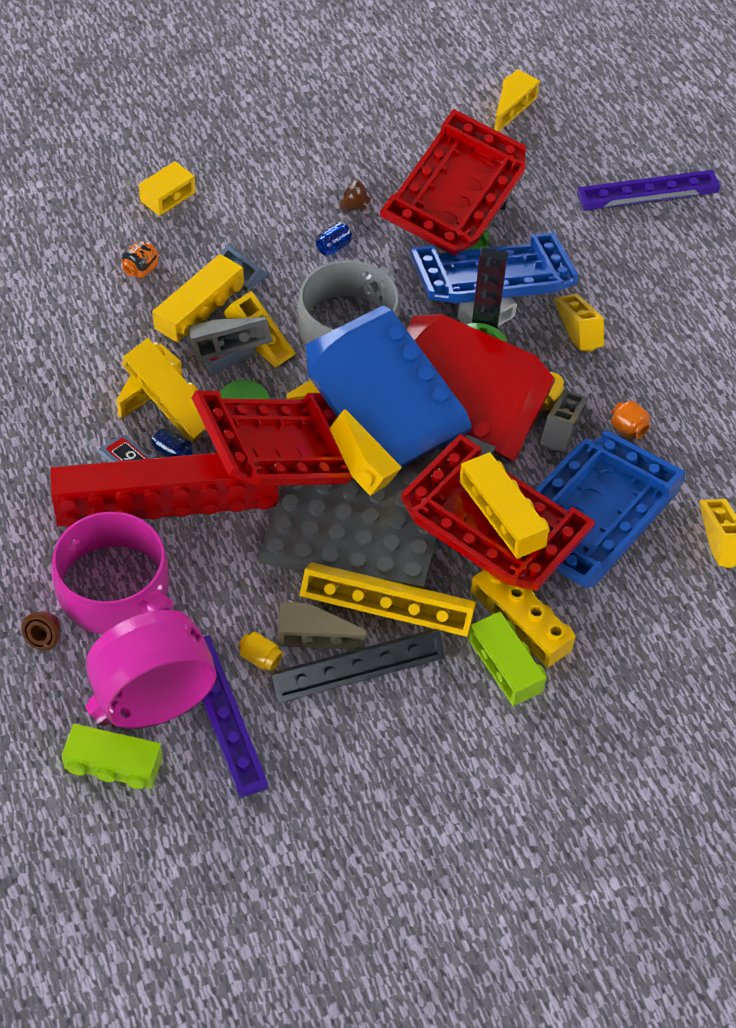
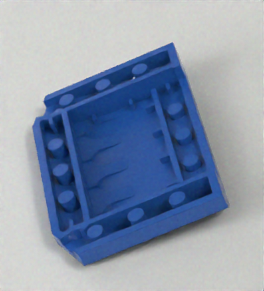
M554 232L530 235L529 244L488 248L508 252L502 298L554 293L578 283V273ZM435 245L411 247L410 256L428 299L451 303L473 302L475 299L481 249L464 250L453 256L448 252L437 253Z
M383 305L305 345L308 377L337 418L346 409L402 468L452 442L459 434L465 435L471 431L472 425L466 410L392 309Z
M607 430L602 432V437L592 441L587 438L579 442L535 489L565 510L569 511L571 507H574L595 521L594 528L556 569V572L586 589L595 586L678 494L685 479V471Z

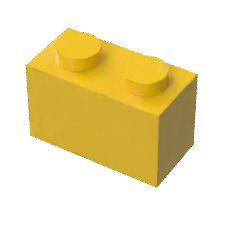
M174 161L139 183L140 201L160 216L196 193L195 176Z

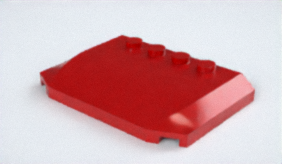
M453 109L442 123L441 131L397 193H392L382 207L380 217L454 256L477 244L524 175L526 146Z
M443 314L413 316L406 330L466 410L472 428L465 435L495 446L494 454L515 463L555 382L553 375L536 355Z
M196 390L191 397L229 476L256 486L347 484L354 479L330 430L337 416L320 393H307L303 400L221 398L220 391Z
M459 434L402 492L401 500L415 524L504 584L538 591L594 528L595 521L574 507H571L569 511L565 510L505 471L511 480L514 479L517 482L520 492L524 497L531 500L534 510L540 518L543 517L547 521L550 529L546 547L517 559L460 483L461 464L482 456V448Z

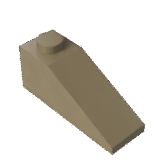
M298 601L280 602L279 646L360 649L365 647V629L309 603Z

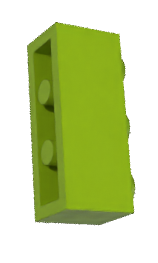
M497 612L470 625L469 642L512 706L543 692L546 682L545 670L540 664H536L531 657L528 645L520 641L510 620H506L501 612Z
M74 723L61 755L64 769H67L74 775L90 774L97 776L98 779L104 782H113L114 780L124 782L134 789H143V787L153 788L163 759L161 743Z

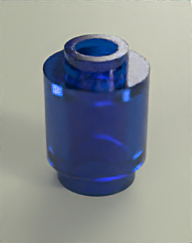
M336 222L318 235L315 241L316 247L324 256L333 255L351 243L352 231L348 225Z
M161 428L152 438V446L155 448V451L164 457L192 455V442L171 429Z

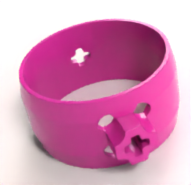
M102 512L80 519L60 536L54 548L51 564L55 595L67 617L79 627L93 633L104 634L114 626L134 616L158 610H171L173 608V601L166 596L169 587L167 553L159 535L147 522L126 513ZM116 546L135 549L150 557L159 567L153 580L144 589L130 597L116 601H95L81 597L63 583L67 571L79 558L91 551L105 547Z
M158 610L134 616L108 630L93 644L86 657L88 680L94 695L88 699V703L85 706L88 714L99 725L107 726L111 722L115 726L126 729L155 726L172 720L196 706L206 697L216 681L214 660L200 629L188 615L182 612Z

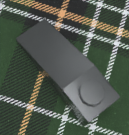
M266 317L216 319L189 326L190 340L197 362L273 342Z
M563 390L547 417L540 444L553 452H566L589 397Z

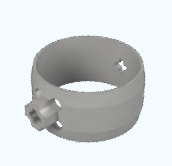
M355 260L330 262L312 271L304 280L297 300V327L304 346L335 330L322 325L308 313L315 305L329 298L339 296L363 298L375 303L379 307L384 305L392 309L398 319L400 316V300L396 288V278L391 274V270L384 266L377 268L371 264Z

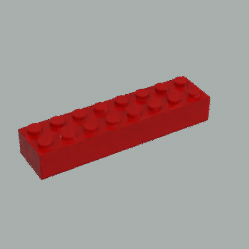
M218 453L50 467L51 496L57 527H70L82 518L102 512H121L140 519L156 520L168 516L185 517L190 514L201 513L211 515L223 511L240 512L244 509L259 508L265 510L276 507L278 501V486H256L229 476Z

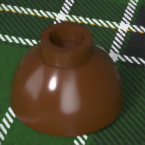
M353 179L347 187L339 203L341 209L347 211L358 209L364 211L371 198L367 196L366 188L359 179Z
M38 611L25 617L21 625V632L24 640L31 647L47 651L58 643L61 636V626L56 615L45 611Z

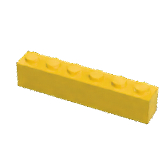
M313 562L304 570L299 595L300 597L468 637L477 603L476 601Z

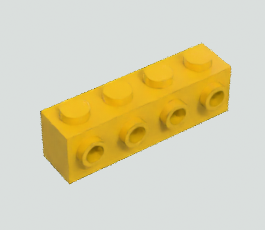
M221 254L216 256L152 311L154 329L178 343L190 334L189 326L205 321L213 311L224 305L228 298L241 290L244 285L243 267Z
M147 338L123 356L121 365L190 444H193L207 432L191 399L198 389L193 383L185 381L181 376L182 371L174 362L170 363L166 359L162 347L157 342L153 343Z
M489 452L461 464L460 483L517 559L547 546V538L550 531L547 521L543 517L540 518L534 510L531 500L525 498L520 492L517 482L514 479H510L500 461H497Z
M482 570L473 577L470 592L492 614L501 612L506 620H510L520 641L528 645L530 652L546 668H549L572 651L576 638L572 628L566 623H562L554 615L553 610L548 605L543 604L531 589L506 585L485 570Z

